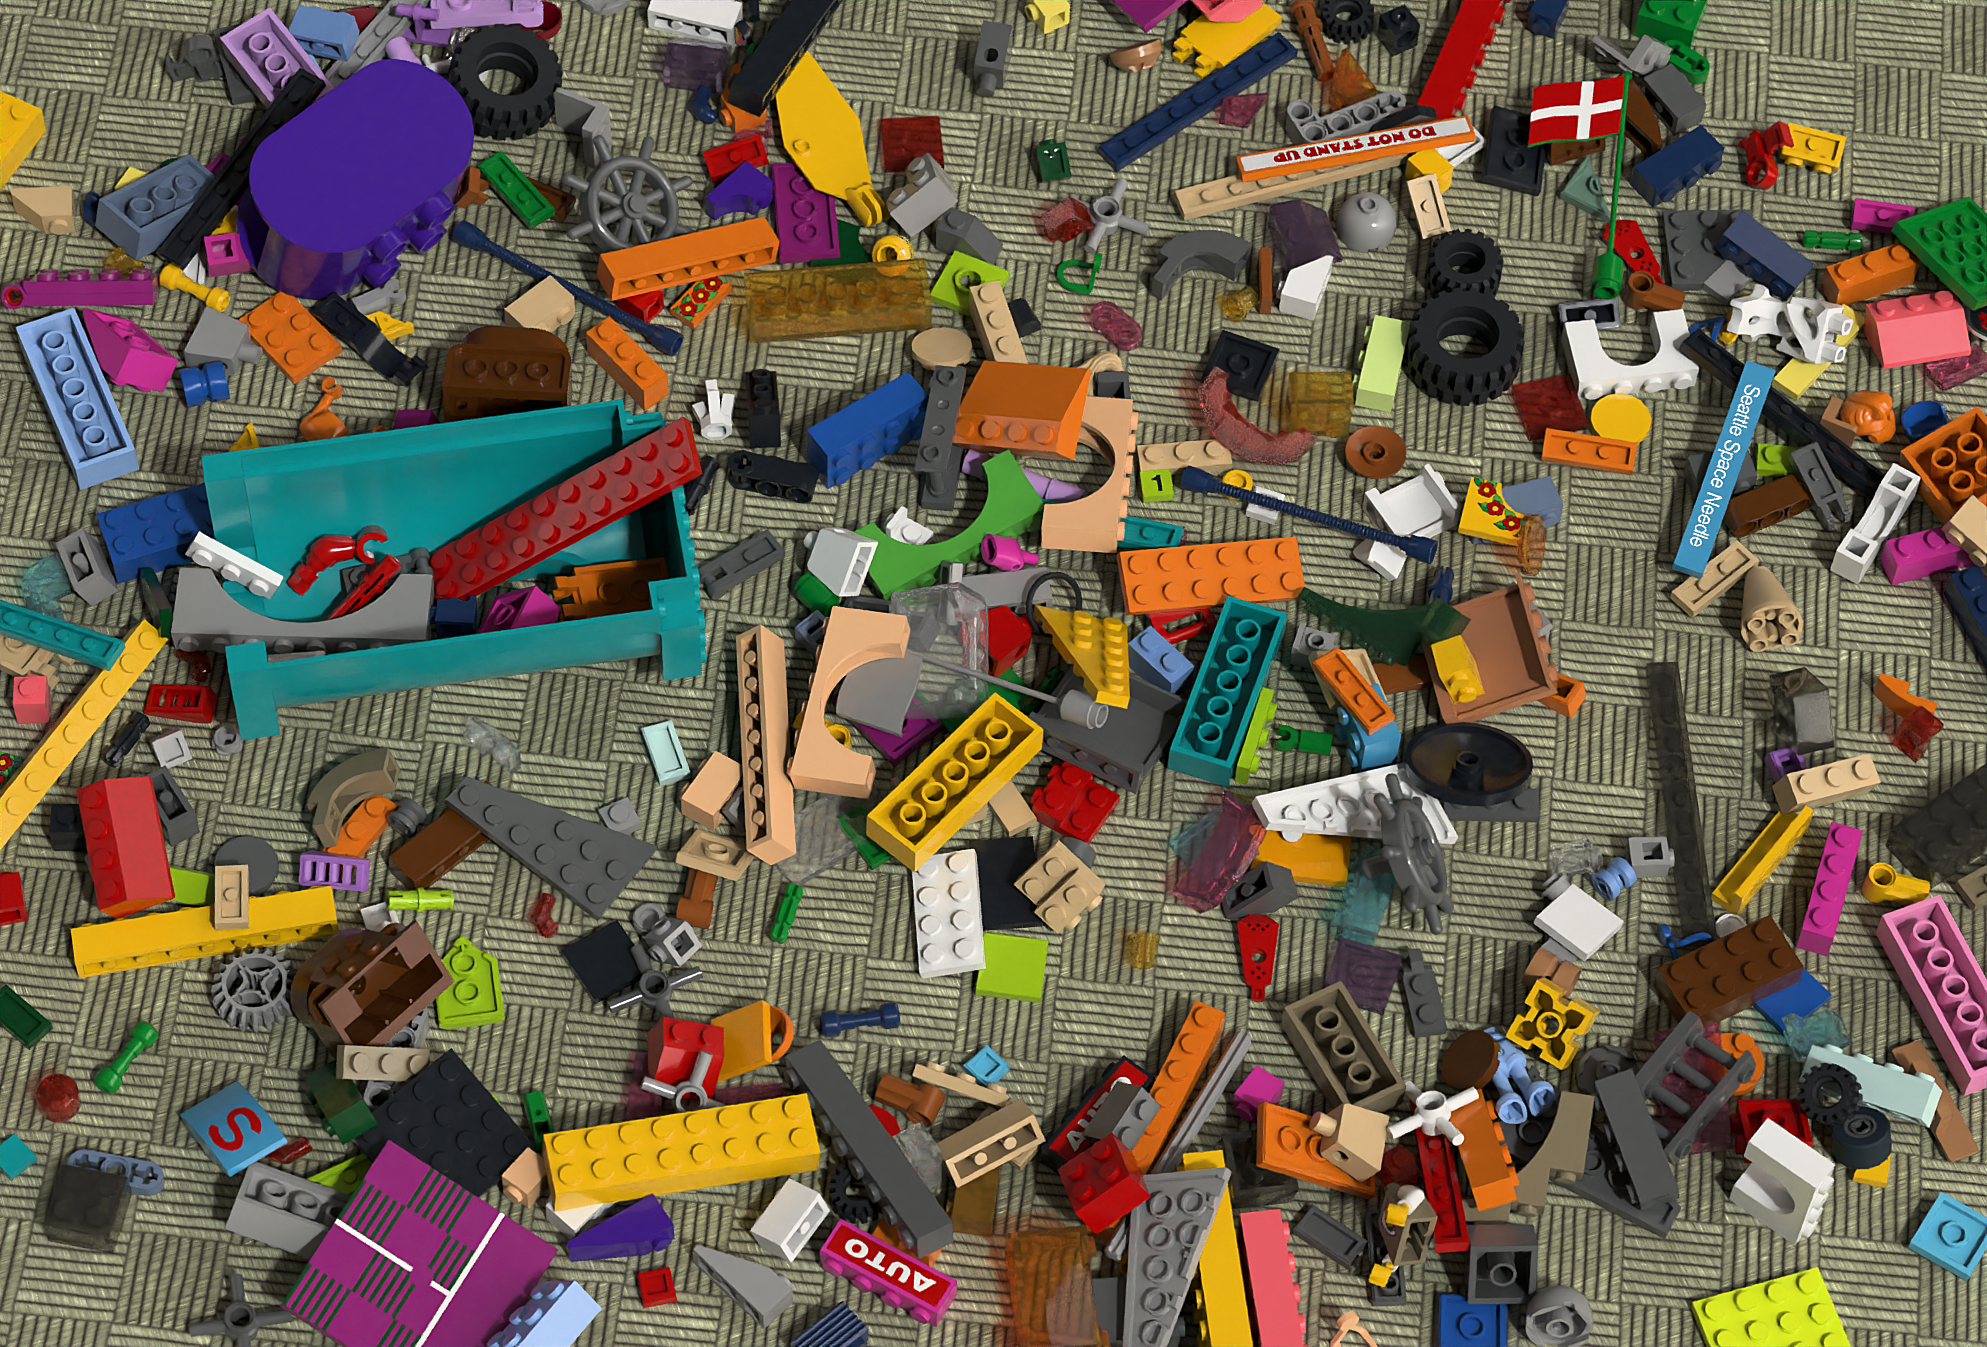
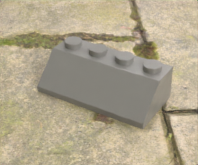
M254 1162L248 1166L225 1229L310 1260L351 1196Z

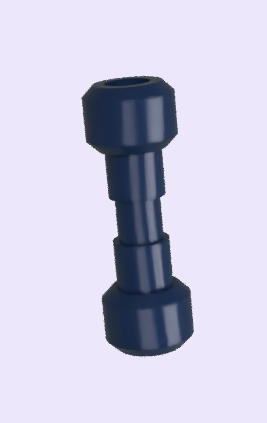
M895 1002L883 1003L879 1009L868 1010L865 1013L839 1014L837 1011L832 1010L824 1011L820 1014L821 1032L826 1038L839 1036L843 1030L855 1029V1027L860 1026L872 1027L881 1025L886 1030L898 1028L900 1025L899 1007Z

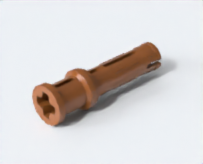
M1296 0L1291 4L1290 12L1296 17L1298 23L1297 32L1301 37L1305 38L1319 81H1329L1336 76V71L1333 68L1321 34L1323 24L1315 13V1Z

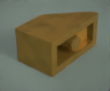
M1000 1165L958 1188L956 1187L954 1199H948L946 1214L953 1222V1232L991 1237Z

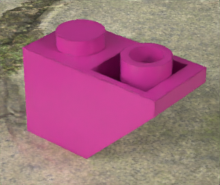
M239 233L204 237L203 250L209 278L254 271L242 249Z

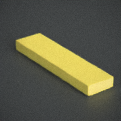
M1843 303L1841 305L1844 307L1842 314L1851 318L1853 324L1848 335L1842 336L1837 334L1835 343L1846 348L1864 329L1865 317ZM1793 357L1774 377L1772 385L1797 401L1832 362L1812 364Z

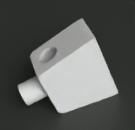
M839 527L822 528L819 533L811 531L804 539V546L812 551L807 564L808 569L835 595L839 597L859 596L878 542Z

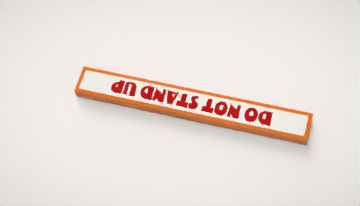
M1468 115L1240 155L1236 156V166L1242 183L1469 143L1475 141V132Z

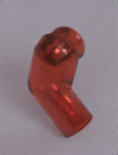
M177 649L176 657L190 663L193 667V671L190 674L191 678L198 682H206L208 674L212 672V666L207 654L200 650L187 652Z
M548 893L541 894L530 916L536 932L544 938L554 937L559 929L558 922H554L550 916L556 899Z

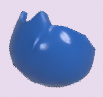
M1931 400L1917 402L1909 406L1901 415L1904 433L1911 443L1920 440L1949 423V418L1943 404Z

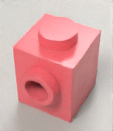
M29 674L24 677H14L13 708L18 724L50 723L51 693L46 676Z

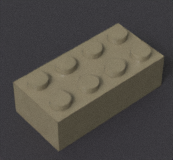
M1342 981L1284 1007L1281 1025L1333 1110L1341 1104L1348 1103L1383 1113L1403 1104L1406 1084Z

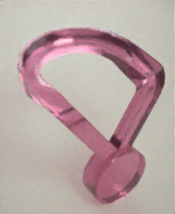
M765 119V131L745 129L737 132L733 136L731 143L739 141L744 136L759 134L764 136V149L768 157L769 139H771L772 120Z

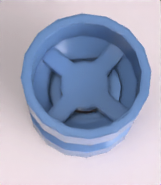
M1616 857L1608 863L1605 870L1600 869L1593 874L1591 880L1598 894L1607 901H1612L1620 895L1621 889H1627L1636 883L1637 877L1634 869L1626 860Z

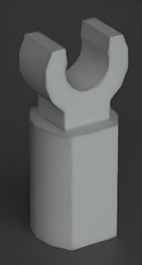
M392 279L382 289L376 288L351 299V305L363 315H368L386 308L388 304L398 305L406 301L405 291L393 293V291L398 290L400 287L398 279Z

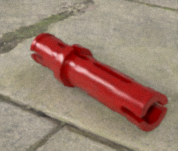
M387 553L370 573L366 572L362 576L363 580L323 621L340 618L362 609L376 593L380 594L385 589L384 585L402 568L400 562Z

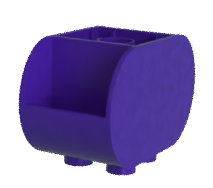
M400 59L380 60L360 69L269 135L254 153L249 170L250 188L244 194L236 216V232L239 233L242 249L253 270L270 286L285 294L302 299L325 300L333 292L339 296L345 295L365 280L373 288H377L387 282L400 269L401 263L396 257L409 247L413 246L419 254H423L436 245L447 231L441 223L455 210L456 206L453 202L469 162L474 143L473 121L466 103L457 90L442 76L418 63Z

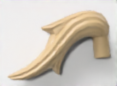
M1109 351L1098 353L1077 367L1091 370L1086 396L1092 397L1098 372L1124 371L1121 359L1116 353Z

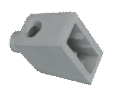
M207 306L184 350L187 368L197 366L202 370L205 364L222 360L225 375L230 376L237 374L242 361L258 365L263 353L262 347L251 344L250 330L246 324Z

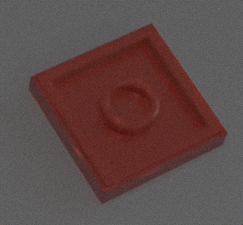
M940 116L880 119L885 173L905 172L908 169V165L915 158L923 157L926 153H929L944 170Z
M1570 374L1512 386L1511 394L1529 441L1543 439L1546 428L1569 432L1587 430L1589 423Z

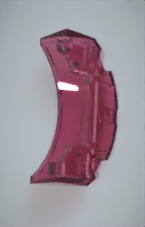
M1224 790L1220 813L1211 835L1193 864L1172 890V894L1199 914L1217 907L1224 900L1228 889L1241 879L1263 842L1267 830H1265L1251 804L1254 798Z

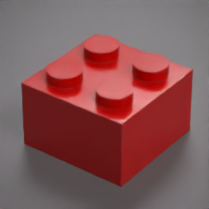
M1112 1132L1057 1169L1074 1213L1095 1234H1098L1151 1197L1133 1153Z

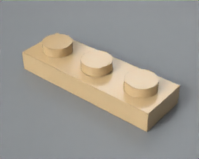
M1228 438L1137 445L1136 449L1139 472L1170 469L1171 475H1182L1188 465L1203 469L1206 472L1232 470Z
M1737 540L1707 563L1701 579L1691 576L1671 592L1670 599L1693 618L1744 578L1749 570L1758 567L1759 559Z
M927 1061L925 1066L916 1063L912 1075L917 1080L1000 1109L1011 1104L1013 1101L1010 1096L1006 1095L1007 1089L993 1083H988L987 1088L975 1084V1077L961 1072H957L956 1077L945 1074L944 1066Z

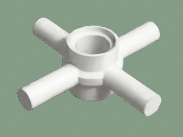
M1405 1082V1094L1416 1105L1415 1114L1387 1127L1388 1136L1393 1140L1420 1127V1130L1426 1135L1435 1136L1443 1133L1455 1146L1460 1145L1464 1141V1136L1449 1121L1452 1111L1478 1099L1477 1090L1471 1087L1446 1099L1441 1092L1427 1091L1422 1093L1413 1082Z

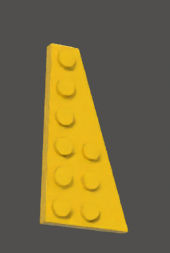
M1035 605L1033 613L1035 620L1042 621V630L1045 633L1052 634V643L1066 663L1074 664V674L1084 678L1083 686L1093 700L1097 703L1127 709L1130 699L1127 624L1113 617H1106L1105 619L1092 617L1091 614L1084 611H1074L1072 613Z

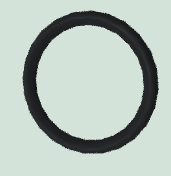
M1050 572L1038 578L1031 586L1026 599L1025 611L1030 626L1040 635L1049 638L1053 637L1052 634L1045 633L1036 623L1032 613L1033 597L1041 584L1052 578L1065 580L1075 592V611L1082 610V594L1077 582L1071 576L1062 572Z

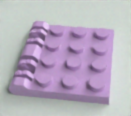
M431 0L430 3L431 9H439L440 11L438 22L430 20L431 29L480 27L503 23L504 25L520 23L525 27H537L543 23V4L541 0Z

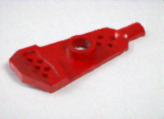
M1616 220L1613 249L1634 272L1645 271L1653 276L1655 282L1665 285L1658 274L1661 268L1637 221ZM1610 223L1606 225L1602 237L1607 244ZM1633 252L1639 253L1641 258H1633L1630 254Z
M1249 914L1237 922L1245 983L1252 987V1001L1263 1002L1265 1000V987L1271 984L1279 923L1267 915ZM1260 954L1264 960L1257 963L1252 960V956Z

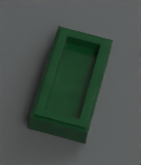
M4 985L0 989V1026L30 1050L53 1029L52 1023L8 985Z

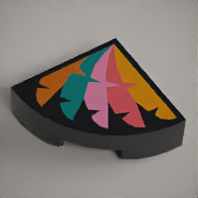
M741 20L734 25L735 44L747 53L749 46L753 43L749 35L752 29L745 21Z

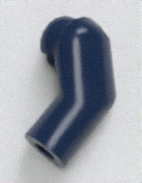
M699 85L691 102L690 110L699 121H704L710 125L715 122L718 116L717 111L712 109V106L708 103L712 90L708 86Z
M88 192L82 201V218L85 222L97 228L95 223L101 196L96 192Z

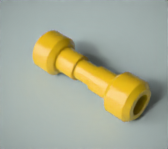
M173 264L166 265L160 272L159 283L161 286L171 291L179 289L185 293L189 292L195 295L197 299L205 302L207 307L223 312L230 302L228 291L220 287L211 289L203 284L200 285L194 282L193 279L185 276L183 271Z

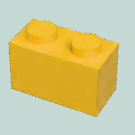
M1461 635L1431 645L1439 677L1455 704L1470 702L1476 699L1477 696L1485 694L1477 663Z

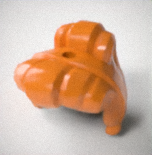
M1861 390L1853 392L1847 396L1841 410V421L1857 427L1856 436L1868 435V439L1873 443L1882 444L1890 441L1896 431L1895 415L1892 410V397L1887 393Z

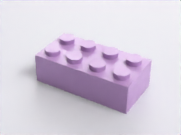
M270 7L220 37L226 58L267 110L300 67L320 78L326 84V87L313 104L334 89Z

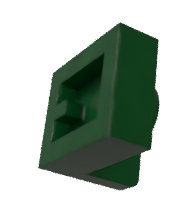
M1057 139L1039 142V146H1036L1033 150V156L1037 158L1041 183L1070 179L1072 175L1066 142L1057 143Z

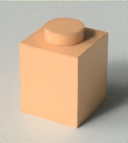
M529 1147L502 1174L503 1192L510 1201L515 1204L520 1202L529 1209L549 1187L544 1159Z

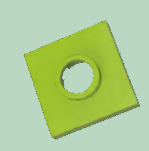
M955 250L931 291L929 301L972 317L968 308L970 289L961 286L959 283L961 278L969 276V279L978 281L979 285L999 280L1003 290L1009 279L1010 271Z

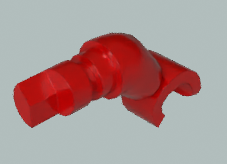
M370 525L361 529L356 539H352L351 535H325L312 544L309 548L311 552L306 556L308 561L306 563L302 561L287 583L303 596L319 578V571L324 572L328 566L333 567L335 563L351 560L353 555H358L367 564L375 565L374 553L366 551L363 546L371 539H377L383 543L389 540L388 534L383 528Z

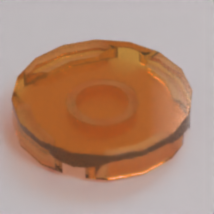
M1528 513L1522 519L1526 522V526H1521L1518 532L1517 559L1519 563L1524 564V567L1520 569L1522 574L1536 576L1540 572L1544 559L1545 527L1540 514Z

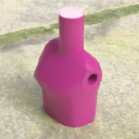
M987 534L981 543L984 561L987 564L997 566L1000 571H1017L1023 567L1024 563L1035 566L1038 562V555L1021 550L1019 543L1013 537Z

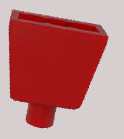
M1002 605L961 620L957 640L988 675L998 678L1027 654L1032 638L1031 631L1034 629L1030 626L1026 613L1017 618L1007 606Z

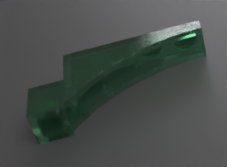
M1305 586L1298 595V598L1306 602L1304 609L1318 618L1323 613L1330 618L1328 625L1342 634L1345 633L1346 629L1355 634L1352 639L1354 642L1367 650L1370 646H1373L1380 651L1377 657L1391 666L1395 662L1406 666L1422 641L1431 646L1434 643L1461 635L1471 621L1470 618L1438 598L1433 603L1424 606L1399 610H1374L1338 603L1315 593Z

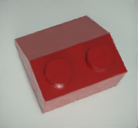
M662 1017L647 1033L648 1077L676 1087L679 1083L690 1080L700 1051L710 1052L713 1054L702 1086L706 1091L707 1098L712 1100L725 1057L724 1027ZM687 1092L681 1099L697 1101L698 1094Z

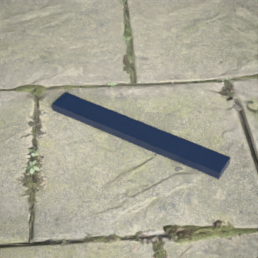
M1280 32L1276 33L1099 146L1098 154L1116 172L1120 171L1296 58L1298 50Z

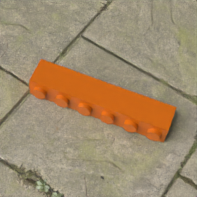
M760 217L600 254L596 276L610 300L614 301L775 263L780 241L766 218Z

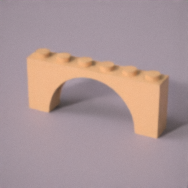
M1086 396L1078 442L1099 452L1108 461L1113 473L1104 486L1085 498L1068 503L1044 505L1042 548L1117 553L1118 541H1124L1125 522L1120 521L1121 518H1127L1128 500H1123V497L1130 495L1131 478H1127L1126 474H1132L1133 456H1130L1129 452H1135L1136 434H1131L1132 430H1138L1139 412H1133V399Z
M832 606L830 617H826L823 624V635L825 636L823 645H818L816 651V663L818 664L816 673L812 672L809 678V691H811L809 701H804L802 706V728L797 729L795 733L794 746L796 752L794 757L789 758L787 765V775L791 777L794 789L869 799L876 773L872 756L863 755L846 748L830 734L825 726L826 704L837 683L853 669L878 659L904 658L911 631L907 616Z

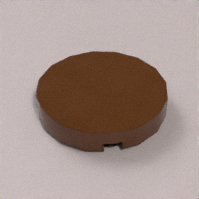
M1470 1030L1460 1035L1451 1043L1443 1057L1441 1072L1445 1083L1459 1093L1471 1087H1474L1476 1090L1483 1088L1498 1070L1500 1060L1497 1058L1498 1052L1501 1053L1500 1045L1494 1037L1482 1030Z

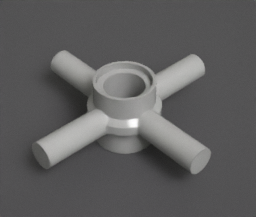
M1118 178L1110 195L1099 197L1093 205L1065 196L1062 207L1090 216L1093 230L1084 246L1086 252L1095 253L1103 235L1115 233L1118 227L1145 236L1148 234L1150 224L1122 215L1119 202L1128 185L1125 179Z
M704 1050L700 1051L689 1081H683L675 1087L644 1076L641 1082L640 1089L671 1099L672 1106L677 1112L676 1114L728 1106L707 1098L702 1083L713 1054ZM687 1092L698 1094L697 1101L690 1106L681 1104V1097Z

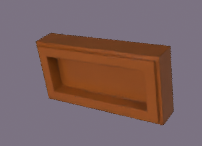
M1260 247L1258 251L1257 287L1258 312L1260 314L1271 313V247Z

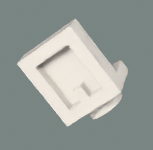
M903 506L899 508L896 514L891 513L884 524L885 534L897 541L914 545H928L933 540L934 532L907 518L908 509Z

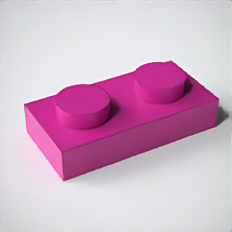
M1855 198L1851 229L1895 235L1891 231L1895 223L1914 216L1915 207Z

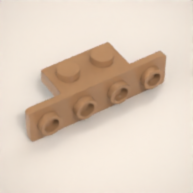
M1917 1040L1893 1049L1891 1055L1896 1065L1904 1069L1903 1073L1915 1076L1916 1072H1921L1935 1078L1934 1082L1942 1090L1930 1129L1947 1161L1952 1163L1977 1154L1979 1148L1922 1041Z

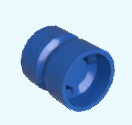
M222 360L207 363L202 370L197 366L179 369L187 408L204 405L206 399H210L213 403L230 399Z

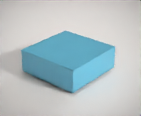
M986 1045L963 1065V1071L975 1077V1082L980 1086L987 1088L988 1083L995 1084L1010 1071V1065Z

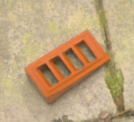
M1558 673L1559 680L1554 681L1556 689L1560 688L1558 694H1553L1536 701L1564 716L1572 718L1586 698L1584 683Z

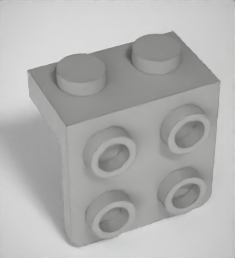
M1593 34L1590 38L1597 44L1594 47L1596 51L1607 58L1610 57L1617 61V66L1624 71L1633 73L1639 78L1642 75L1648 76L1664 68L1670 59L1669 54L1673 50L1664 42L1647 35L1642 37L1631 55L1613 42Z
M557 87L553 93L556 123L559 127L582 136L585 165L596 168L601 158L593 143L594 137L597 135L603 136L609 149H611L612 136L609 106L604 105L598 100H591L578 95L573 90Z

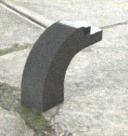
M1197 230L1172 239L1158 252L1157 267L1150 278V282H1152L1151 295L1162 301L1183 274L1196 269L1212 270L1234 281L1249 262L1251 243L1234 234L1218 230Z

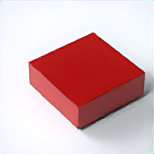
M670 1267L637 1273L643 1308L677 1302Z

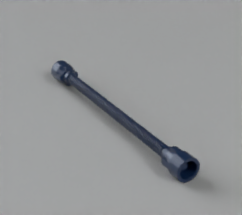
M466 220L461 221L456 227L453 234L454 242L465 248H471L476 252L478 250L487 251L541 281L551 275L575 299L577 298V300L590 305V307L644 334L646 338L650 339V343L664 353L674 356L679 351L684 339L683 334L662 325H650L630 315V313L622 309L620 310V308L607 303V301L594 296L590 292L497 245V243H494L486 236V233Z
M1188 465L1182 475L1181 489L1206 495L1208 492L1225 494V496L1247 501L1251 504L1254 503L1255 505L1276 510L1277 512L1280 511L1284 514H1291V516L1306 519L1310 522L1313 521L1317 524H1324V526L1339 529L1343 532L1346 531L1347 533L1350 532V534L1365 537L1369 540H1376V542L1387 545L1391 544V546L1398 547L1400 551H1404L1405 555L1420 562L1431 564L1437 552V540L1415 535L1401 537L1382 530L1378 531V529L1371 528L1370 526H1363V524H1356V522L1352 523V521L1341 519L1340 517L1337 518V516H1330V514L1308 509L1307 507L1304 508V506L1297 504L1293 505V503L1282 501L1281 499L1278 500L1274 497L1271 498V496L1249 491L1248 489L1245 490L1241 487L1238 488V486L1231 484L1227 485V483L1218 481L1217 478H1213L1212 474L1200 468Z

